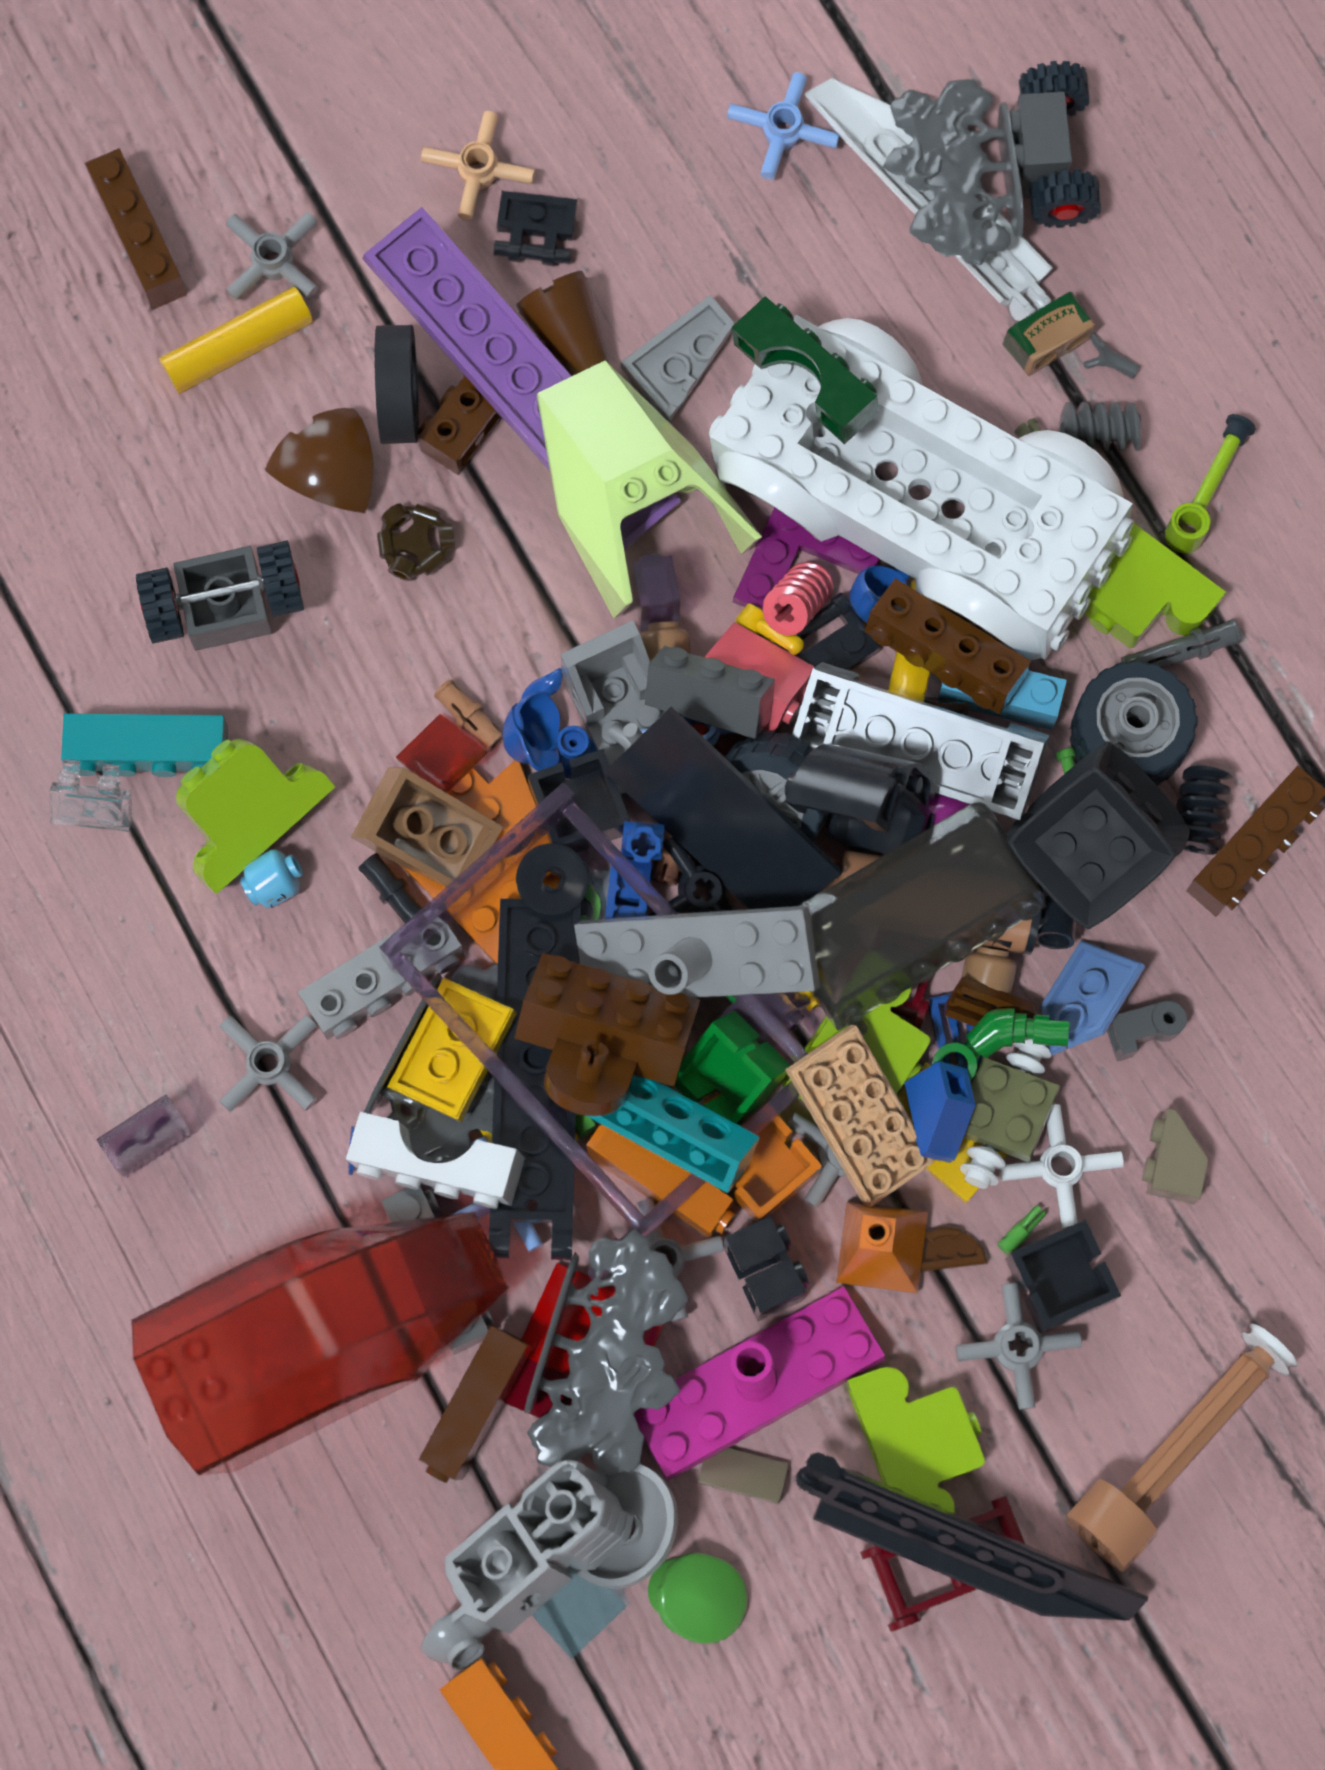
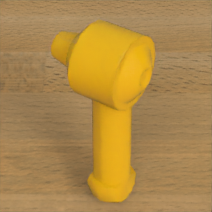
M747 604L735 618V623L758 636L761 634L787 649L792 655L800 653L804 648L803 640L797 635L786 636L770 628L760 607Z

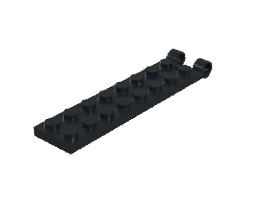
M500 899L497 1002L514 1009L517 1014L495 1056L492 1144L517 1149L525 1160L512 1206L498 1203L497 1209L490 1208L488 1258L509 1259L510 1222L552 1223L551 1260L572 1259L576 1113L556 1104L545 1090L544 1076L553 1050L514 1039L523 1001L542 953L561 956L569 961L580 963L574 924L581 921V903L565 914L545 915L531 909L523 899ZM529 1200H534L538 1204V1207L533 1211L528 1210L525 1206Z

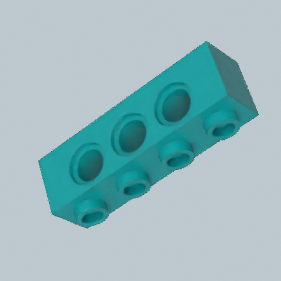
M637 1075L633 1076L625 1102L618 1110L602 1116H587L727 1193L747 1169L760 1138L667 1086Z

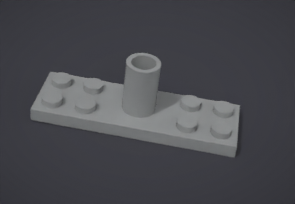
M809 906L582 920L574 924L580 964L592 968H601L609 973L632 980L643 981L654 986L664 994L672 995L680 992L693 998L815 991L820 987Z

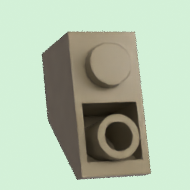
M1167 1108L1161 1115V1119L1155 1118L1153 1121L1150 1142L1156 1143L1153 1158H1146L1142 1181L1148 1182L1146 1194L1194 1205L1201 1199L1208 1158L1177 1111Z

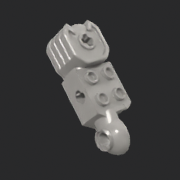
M572 1460L558 1461L524 1490L518 1505L513 1506L507 1503L445 1557V1575L452 1584V1590L462 1605L456 1611L444 1615L433 1624L431 1630L422 1641L421 1651L431 1660L449 1664L454 1670H461L472 1665L482 1656L484 1646L481 1642L483 1637L495 1628L510 1634L572 1580L567 1571L568 1567L576 1570H594L625 1544L631 1533L633 1516L625 1513L621 1509L616 1496L605 1488L607 1478L580 1462Z

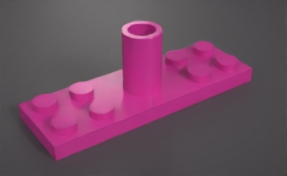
M843 1286L675 1379L681 1392L672 1401L659 1410L640 1408L634 1412V1416L638 1423V1428L643 1434L644 1440L666 1480L670 1481L846 1383L847 1380L853 1379L882 1363L886 1359L882 1349ZM755 1371L761 1372V1373H760L759 1375H757V1376H753V1377H748V1376H747L748 1374H750V1373H752V1372H755Z

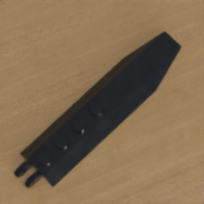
M814 1452L807 1459L806 1467L800 1468L795 1476V1481L800 1489L820 1498L813 1515V1520L1037 1615L1129 1621L1148 1601L1149 1597L986 1528L973 1520H967L946 1511L938 1505L906 1494L898 1488L890 1487L866 1477L858 1471H853L843 1466L840 1467L832 1456H825L823 1453Z

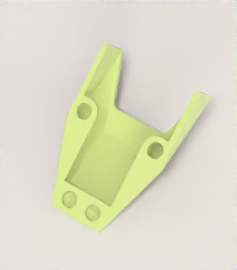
M606 360L537 394L558 516L613 619L620 616L633 603L620 523L624 518L676 492L691 493L699 489L714 504L740 554L747 552L762 538L695 447Z

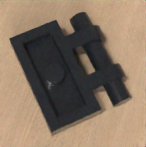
M502 191L497 219V232L510 233L511 235L509 242L495 240L493 255L508 257V261L512 262L528 259L542 261V265L554 266L555 263L569 264L571 249L558 248L556 246L557 239L573 241L578 206L577 199ZM523 235L544 237V246L522 243Z

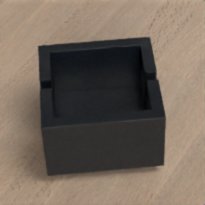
M604 749L569 760L570 774L572 776L570 780L565 781L562 763L528 775L529 788L550 843L565 845L578 853L590 848L589 840L595 839L598 846L623 836L624 821H630L616 782L605 773V770L610 765Z
M771 1216L725 1236L723 1245L738 1280L744 1279L747 1284L742 1289L757 1322L802 1302L806 1294L805 1289H807V1284H809L808 1277L800 1261L792 1263L791 1258L787 1254L790 1251L791 1241L783 1224L775 1225Z
M1086 1220L1015 1250L1005 1258L1015 1282L1018 1283L1020 1293L1029 1290L1030 1295L1024 1301L1040 1334L1115 1302L1121 1297L1106 1262L1098 1264L1093 1270L1089 1264L1102 1253Z

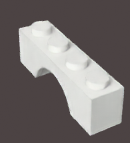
M360 1112L346 1160L357 1168L356 1174L366 1178L380 1180L383 1174L395 1177V1183L403 1187L419 1190L420 1184L435 1187L434 1193L458 1199L459 1193L473 1196V1202L478 1205L497 1209L498 1203L512 1206L525 1158L517 1149L476 1140L464 1155L453 1161L429 1163L417 1158L410 1143L409 1130L399 1121Z

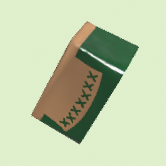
M1068 292L1010 327L1006 332L1002 345L1026 374L1031 376L1059 357L1066 355L1087 342L1095 325L1074 294Z

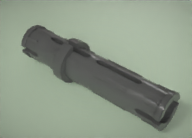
M1231 619L1228 622L1205 630L1200 628L1190 631V635L1130 656L1121 657V662L1143 661L1144 663L1160 665L1164 669L1198 657L1200 660L1207 658L1210 652L1241 643V635L1235 620Z

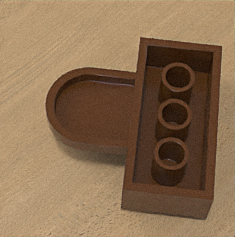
M542 953L523 1001L514 1039L553 1050L544 1076V1087L549 1097L556 1104L568 1111L581 1115H607L615 1112L623 1105L634 1075L674 1087L700 1000L688 997L680 992L672 995L664 994L654 986L643 981L632 980L609 973L601 968H592L572 962L561 956Z

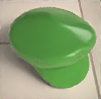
M688 1553L679 1558L664 1561L651 1575L648 1584L649 1601L665 1626L680 1637L695 1643L712 1644L731 1636L741 1625L748 1606L747 1588L740 1573L728 1562L703 1553Z

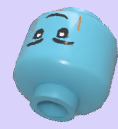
M273 849L262 854L245 867L244 877L241 878V885L247 897L255 906L261 904L265 908H274L299 893V877L303 876V870L292 854L286 857L281 851Z

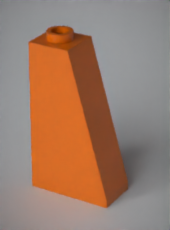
M602 1124L599 1125L586 1144L589 1159L646 1197L653 1198L655 1203L707 1238H711L715 1231L722 1234L735 1215L730 1210L733 1205V1199L716 1186Z

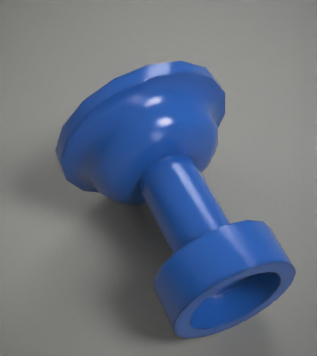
M567 726L558 734L559 761L557 765L562 763L565 777L572 779L569 760L595 752L597 748L593 741L589 739L586 731L579 726Z

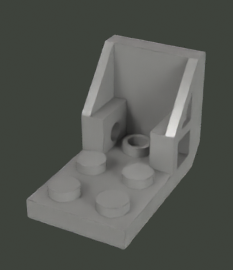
M633 620L560 654L563 681L569 696L597 751L604 749L609 765L627 750L608 735L609 729L613 724L618 723L625 727L629 723H634L639 729L649 728L666 712L645 705L650 660ZM617 784L621 797L624 798L628 796V794Z

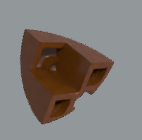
M337 408L316 414L312 417L313 424L298 434L289 432L282 439L266 465L265 471L291 490L317 502L347 511L366 513L373 478L372 449L366 426L354 408Z

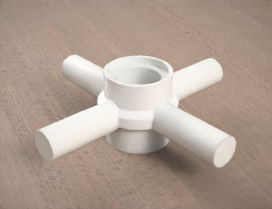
M1056 1104L1053 1105L1047 1119L1050 1147L1044 1151L1040 1161L1006 1164L1004 1169H999L1001 1181L1042 1177L1048 1185L1056 1188L1061 1226L1065 1229L1078 1223L1072 1186L1078 1182L1082 1173L1123 1168L1124 1162L1121 1151L1081 1156L1076 1149L1066 1145L1061 1105ZM1055 1157L1067 1159L1071 1165V1174L1067 1176L1056 1174L1052 1170L1051 1160Z

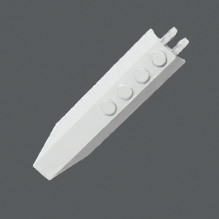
M833 78L805 93V97L843 140L915 215L917 211L923 206L928 205L935 198L930 189L916 190L905 182L903 175H894L882 168L886 158L894 148H901L913 141V138L906 134L904 130L895 126L889 104ZM981 194L976 195L979 201L987 200ZM991 204L980 206L973 213V217L975 220L982 219L990 214L987 213V208H992L993 206ZM999 213L996 222L998 225L1005 227L1009 232L1011 244L1004 251L988 253L982 265L968 264L961 256L955 257L1000 304L1006 307L1009 306L1011 316L1015 320L1020 321L1051 302L1049 296L1046 295L1038 284L1053 268L1022 236L1019 238L1014 235L1011 224ZM986 221L982 227L986 229L992 227V221Z

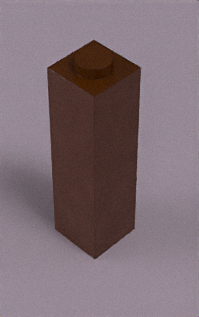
M491 1325L418 1459L428 1465L425 1470L426 1473L444 1483H448L450 1478L453 1480L463 1479L534 1346L498 1326Z

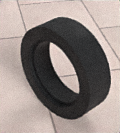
M413 325L376 326L374 350L375 394L381 444L417 443L419 425L418 374Z

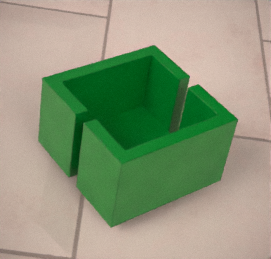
M734 1010L714 1021L685 1056L674 1086L685 1097L696 1103L718 1089L722 1094L703 1106L742 1126L755 1114L787 1075L785 1069L790 1067L791 1064L767 1041L759 1045L756 1041L760 1035Z

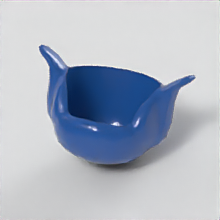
M868 566L857 575L851 586L849 600L852 609L867 624L870 611L893 580L896 578L907 585L909 575L899 569L894 570L885 566Z

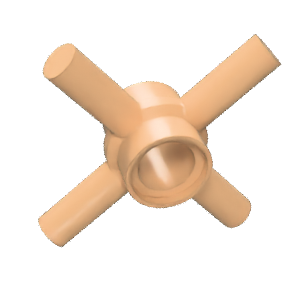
M492 111L484 112L477 141L464 146L460 154L423 147L421 162L458 169L460 177L465 182L458 211V217L463 220H472L479 191L491 186L496 177L531 185L534 181L535 169L498 162L497 156L491 148L498 115ZM482 162L486 164V166L481 169H473L470 167L473 163Z

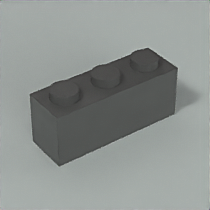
M664 646L648 665L645 705L667 711L672 707L683 717L756 739L771 719L776 679L761 675L755 670H744L724 664L721 660L715 658L707 659L687 653L682 648Z

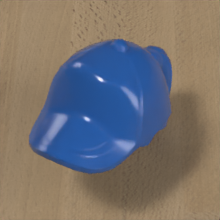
M561 668L530 683L523 692L519 703L512 706L504 721L502 738L506 752L515 761L530 764L537 771L555 766L559 761L557 737L560 733L561 717L551 695H554L560 689L563 678Z

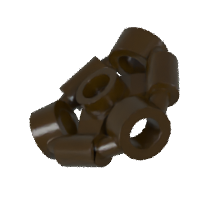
M401 503L391 506L382 515V529L377 533L380 558L386 560L389 567L388 572L401 580L412 581L413 577L423 573L428 576L447 562L445 557L451 549H456L452 522L447 523L440 517L441 512L421 504H417L415 507L403 506ZM412 517L413 524L407 530L400 534L392 532L401 528ZM432 527H438L440 549H434L429 544L428 534ZM398 552H404L415 556L419 560L418 565L409 559L395 555Z

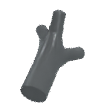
M1093 332L1090 340L1098 350L1099 356L1085 361V369L1095 366L1109 367L1133 379L1140 365L1112 350Z

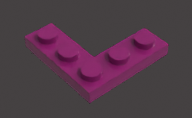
M774 507L761 535L762 538L759 540L733 596V603L742 607L752 604L763 609V601L768 592L789 572L799 550L856 574H859L868 566H877L880 558L840 535L819 541L804 527Z

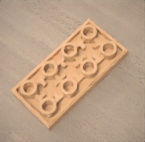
M849 1025L785 1069L864 1206L871 1208L934 1163L933 1159L920 1155L914 1125L856 1025Z

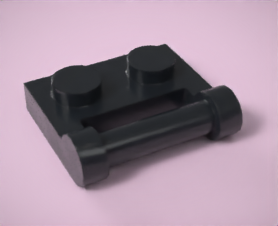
M839 593L832 597L830 604L821 609L810 620L809 624L796 635L803 640L837 617H840L845 625L806 651H801L794 656L814 667L824 662L851 671L878 654L880 647L869 634L864 632L865 626L853 611L849 601L842 593Z

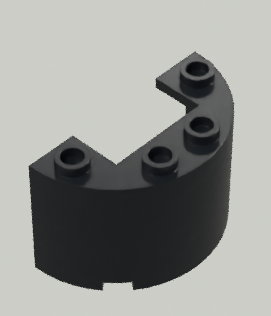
M826 743L812 750L804 759L796 774H790L787 778L785 802L799 813L806 814L808 808L829 813L826 819V834L838 844L927 864L932 846L936 814L930 813L931 810L928 809L930 799L935 797V788L931 774L923 764Z

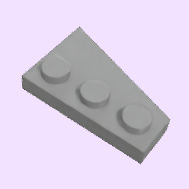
M710 295L621 362V369L656 410L670 423L732 333L731 327L735 322Z

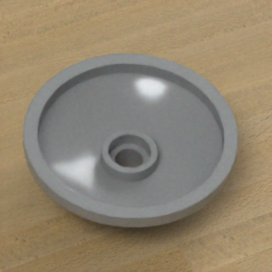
M641 1464L629 1473L623 1471L618 1476L612 1478L607 1477L600 1468L595 1470V1472L607 1478L605 1488L616 1496L621 1509L633 1516L632 1527L635 1526L633 1536L596 1569H573L581 1578L595 1586L607 1589H621L642 1582L662 1565L673 1546L678 1526L675 1498L664 1479Z

